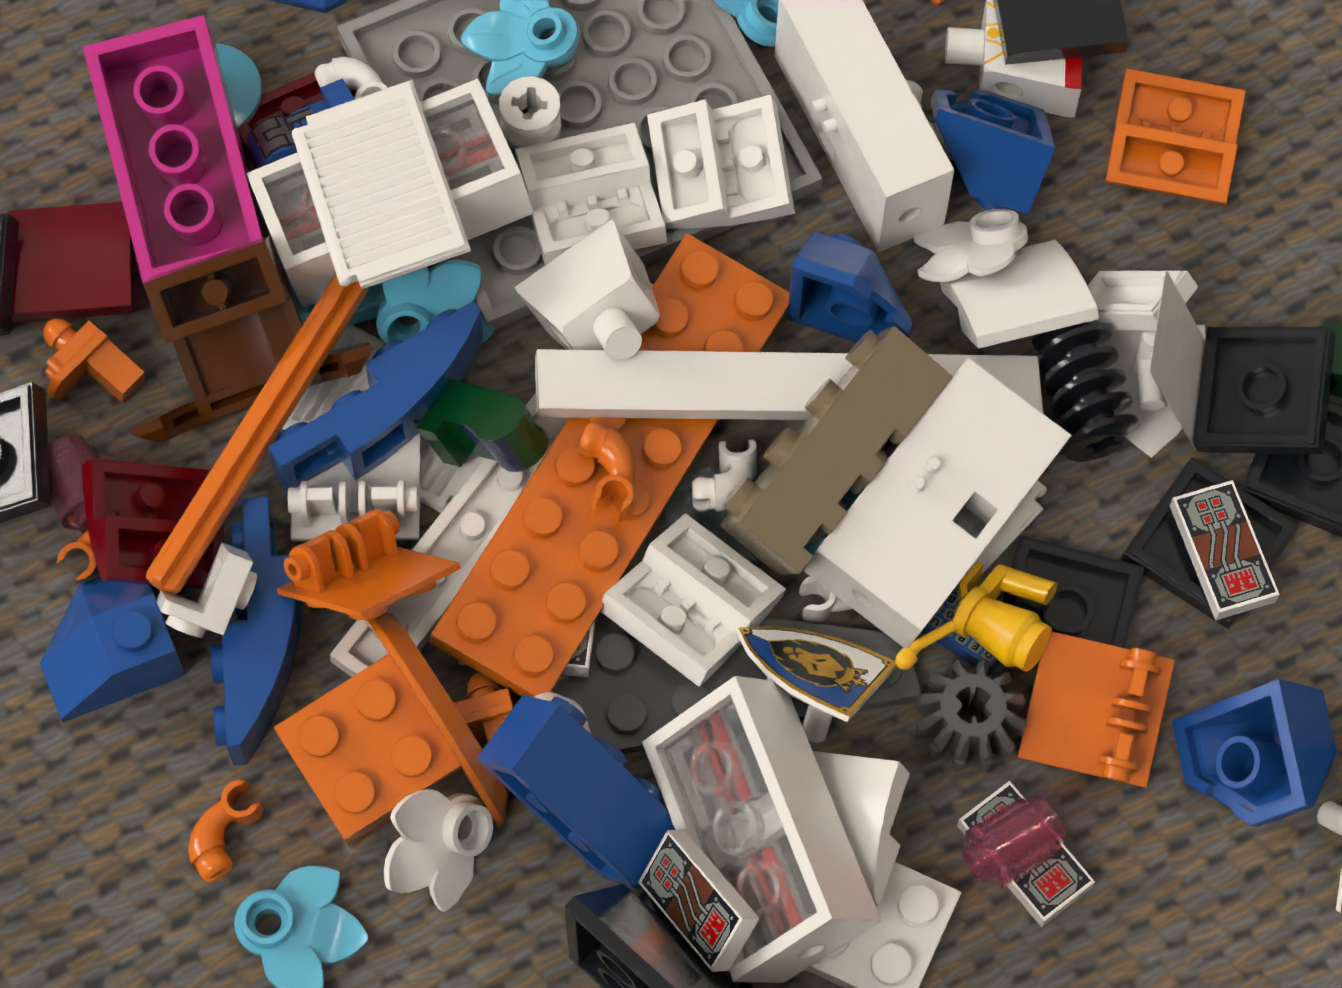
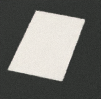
M1165 270L1149 372L1194 447L1206 341L1168 271Z

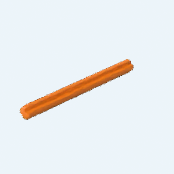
M335 273L147 570L146 579L158 590L171 594H177L182 590L266 456L268 446L276 440L368 293V287L361 289L359 281L348 286H341Z

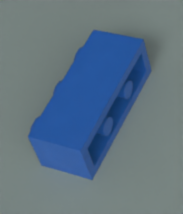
M522 695L476 759L598 875L605 879L639 889L641 885L638 881L667 830H675L669 812L664 807L665 802L660 789L643 778H635L624 767L628 759L617 747L602 738H594L583 727L587 721L586 717L574 705L556 696L551 701Z

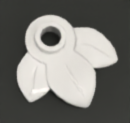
M998 208L980 212L973 216L970 222L957 221L913 236L914 242L935 253L926 264L918 269V276L923 280L931 282H949L957 280L969 272L977 276L996 273L1009 265L1014 260L1017 250L1027 243V227L1019 221L1017 212Z
M418 790L405 796L397 803L391 813V821L401 837L392 844L385 859V886L388 890L397 893H409L429 886L434 904L440 911L445 912L458 902L462 893L473 878L474 856L483 852L488 846L493 834V818L489 810L475 796L455 793L445 797L436 790Z

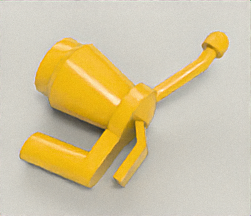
M976 562L959 582V603L956 606L953 619L916 639L908 648H902L895 658L897 667L902 670H909L917 662L916 655L922 649L955 632L964 638L971 636L1006 667L1016 666L1025 672L1030 671L1045 652L1051 638L1052 627L1041 622L1037 613L997 601L996 599L1003 591L1042 605H1047L1053 598L1058 583L998 564L978 587L976 585L982 579L983 565Z

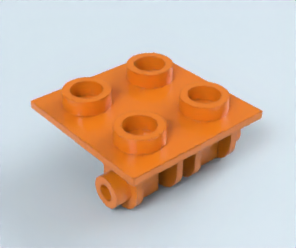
M373 509L351 520L350 524L344 523L338 526L335 531L329 530L321 536L292 548L289 557L284 560V570L292 581L276 589L278 595L306 602L309 607L328 608L348 614L354 620H368L383 615L387 612L388 605L408 595H418L434 589L437 585V580L461 569L459 562L397 547L395 535L399 532L400 528L397 517L391 511L386 510L382 512L379 509Z
M1052 632L1048 646L1039 660L1026 718L1027 724L1017 758L1146 788L1175 660L1157 656V653L1143 649L1131 648L1130 650Z

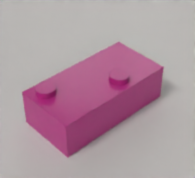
M202 15L82 46L142 282L144 283L152 276L266 237L257 200L246 174L249 170L214 35L205 16Z

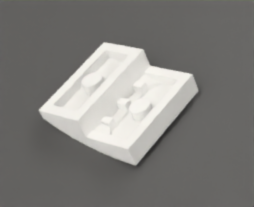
M771 95L713 110L705 99L647 115L662 217L667 229L731 226L795 214L777 104Z
M635 123L515 149L518 167L534 214H531L544 265L554 260L610 219L615 222L634 250L667 243L666 226L651 184L649 163Z
M1056 240L1018 249L1014 260L996 273L977 276L969 272L957 280L940 282L942 292L958 308L961 331L978 349L1099 319L1097 305L1084 278L1069 254Z
M685 513L649 544L643 560L605 592L602 599L604 605L600 612L700 687L742 645L737 635L738 627H758L783 597L786 588Z
M813 751L875 906H880L900 848L899 843L889 833L910 773L899 761Z

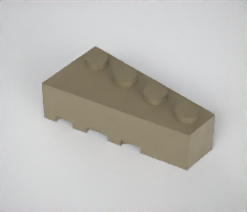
M895 326L882 330L878 336L872 330H869L860 338L845 357L852 364V367L837 384L829 378L818 388L804 407L811 413V416L796 433L789 427L786 428L763 456L770 462V465L755 482L748 476L745 477L722 504L729 513L719 525L777 575L800 574L813 558V555L804 546L808 541L815 544L826 533L830 534L847 514L845 510L847 505L842 501L843 497L848 491L855 495L871 483L888 458L883 449L890 441L897 445L906 438L953 377Z

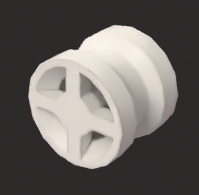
M535 76L520 77L511 81L502 90L499 98L501 130L508 145L515 150L558 140L561 133L560 97L555 87L545 79ZM528 107V112L523 114L522 110Z

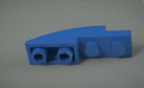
M473 301L459 310H445L435 316L428 323L426 329L407 340H394L387 343L374 354L372 360L365 363L369 383L367 390L363 392L360 390L349 392L339 398L333 404L331 410L309 423L299 422L285 429L277 437L275 443L268 446L274 474L288 493L289 487H298L301 481H309L341 461L352 477L357 480L386 461L419 433L416 426L452 379L461 382L475 359L484 339L481 310Z
M268 497L243 498V521L232 522L233 547L247 552L253 561L250 571L257 573V580L247 606L244 610L236 608L238 620L229 621L225 633L222 635V644L211 645L214 684L224 683L225 706L214 707L213 711L215 740L217 746L227 745L234 766L247 765L265 738L284 697L299 644L303 601L278 595L276 588L292 580L289 579L284 570V560L289 555L276 556L274 517Z

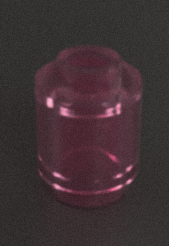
M72 434L48 443L51 504L61 525L65 529L79 530L81 533H84L88 530L84 507L81 465L92 458L101 459L96 447L87 444L83 436Z
M1039 795L1028 801L1018 798L966 830L965 836L968 846L962 849V855L978 881L984 884L991 880L997 887L1003 888L1055 856L1056 846L1066 841V834L1058 816L1044 798Z

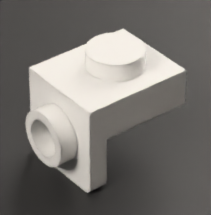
M221 542L197 602L161 590L157 598V605L161 612L169 615L166 624L178 631L199 638H203L206 629L224 635L234 608L244 610L256 584L257 573L250 571L253 561L247 552Z

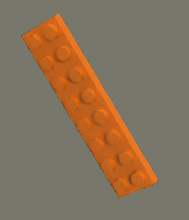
M686 233L652 286L661 316L656 324L640 334L642 342L638 351L762 352L788 309L789 292ZM568 418L430 635L429 643L503 687L508 688L520 697L522 695L534 697L541 693L552 692L589 629L600 615L604 605L602 599L605 592L624 576L720 419ZM591 422H596L608 429L611 426L621 433L629 443L634 457V497L629 514L623 521H618L622 502L615 496L601 498L596 512H593L591 509L596 485L602 478L609 475L606 468L597 463L598 459L585 457L578 450L585 427Z

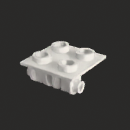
M294 420V424L299 422L309 423L313 420ZM420 432L386 461L357 480L352 477L341 461L311 480L301 481L300 486L289 487L288 512L291 513V542L309 541L329 530L335 531L338 526L344 523L350 524L351 520L373 509H379L382 512L388 510L397 517L400 528L399 532L395 535L396 540H420Z

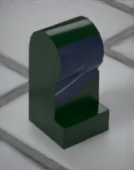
M453 379L444 388L416 426V429L442 462L457 467H462L469 455L472 454L495 460L508 472H520L535 465L544 456L549 441L543 428L532 422L531 415L521 399Z

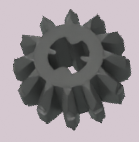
M957 659L951 663L949 678L937 672L932 673L927 682L930 693L919 694L917 697L915 709L924 715L917 722V735L926 738L935 737L929 750L932 758L943 756L949 749L955 752L952 767L956 772L964 768L967 757L973 755L976 765L983 772L991 767L992 753L1005 759L1009 758L1015 748L1012 738L1023 736L1026 728V721L1017 715L1024 709L1026 703L1024 694L1006 693L1012 682L1009 672L999 674L994 680L987 677L989 663L985 659L978 662L974 674H968L965 665ZM965 706L967 714L970 712L971 707L980 710L983 713L980 723H977L975 716L972 717L971 723L962 720L959 717L961 707Z

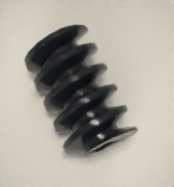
M1085 322L1036 334L1032 340L1035 350L1039 351V368L1046 374L1044 379L1045 389L1049 395L1053 396L1050 404L1051 410L1055 417L1060 419L1058 425L1072 435L1065 444L1064 454L1068 460L1075 462H1087L1104 458L1123 447L1126 439L1125 436L1135 431L1140 425L1136 415H1118V413L1131 406L1133 399L1129 392H1111L1125 382L1126 376L1121 369H1105L1114 364L1119 358V353L1115 347H1098L1112 336L1111 328L1106 324H1090Z

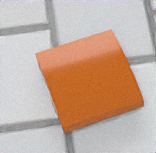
M1126 68L1105 183L1226 205L1238 146L1236 141L1246 90Z

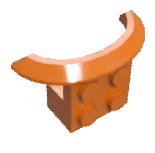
M386 612L379 617L365 620L388 655L273 727L349 847L389 823L393 809L405 796L418 790L430 789L461 768L472 784L480 801L489 810L496 826L499 828L504 825L509 796L504 785L476 759L482 751L481 746L410 636L392 613Z

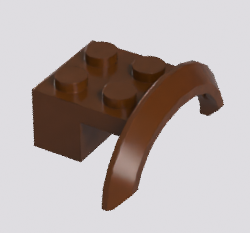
M271 235L152 276L143 283L165 344L173 342L193 398L135 423L129 428L131 434L161 443L202 424L252 406L303 325ZM359 343L331 350L309 386L359 374L372 352L370 343Z

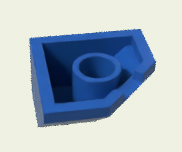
M935 90L931 99L934 119L969 194L976 197L975 201L987 210L1004 208L1028 215L1056 148L1044 110L990 91H972L969 101L966 102L956 101L958 94L951 90Z
M814 231L796 255L792 265L787 320L855 343L869 330H872L878 336L882 330L892 326L897 327L910 339L912 321L874 251L863 247L857 240L843 234L828 236Z
M101 576L80 583L40 662L62 723L185 676L151 585L102 581Z
M1276 679L1172 720L1184 782L1200 793L1212 796L1233 810L1232 813L1251 826L1260 827L1313 808L1337 753L1323 690L1281 679Z

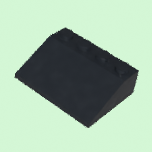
M620 884L576 895L565 905L569 958L602 988H754L747 982H740L736 986L721 971L712 972L689 943L668 924L670 920L646 891L637 896L625 884Z

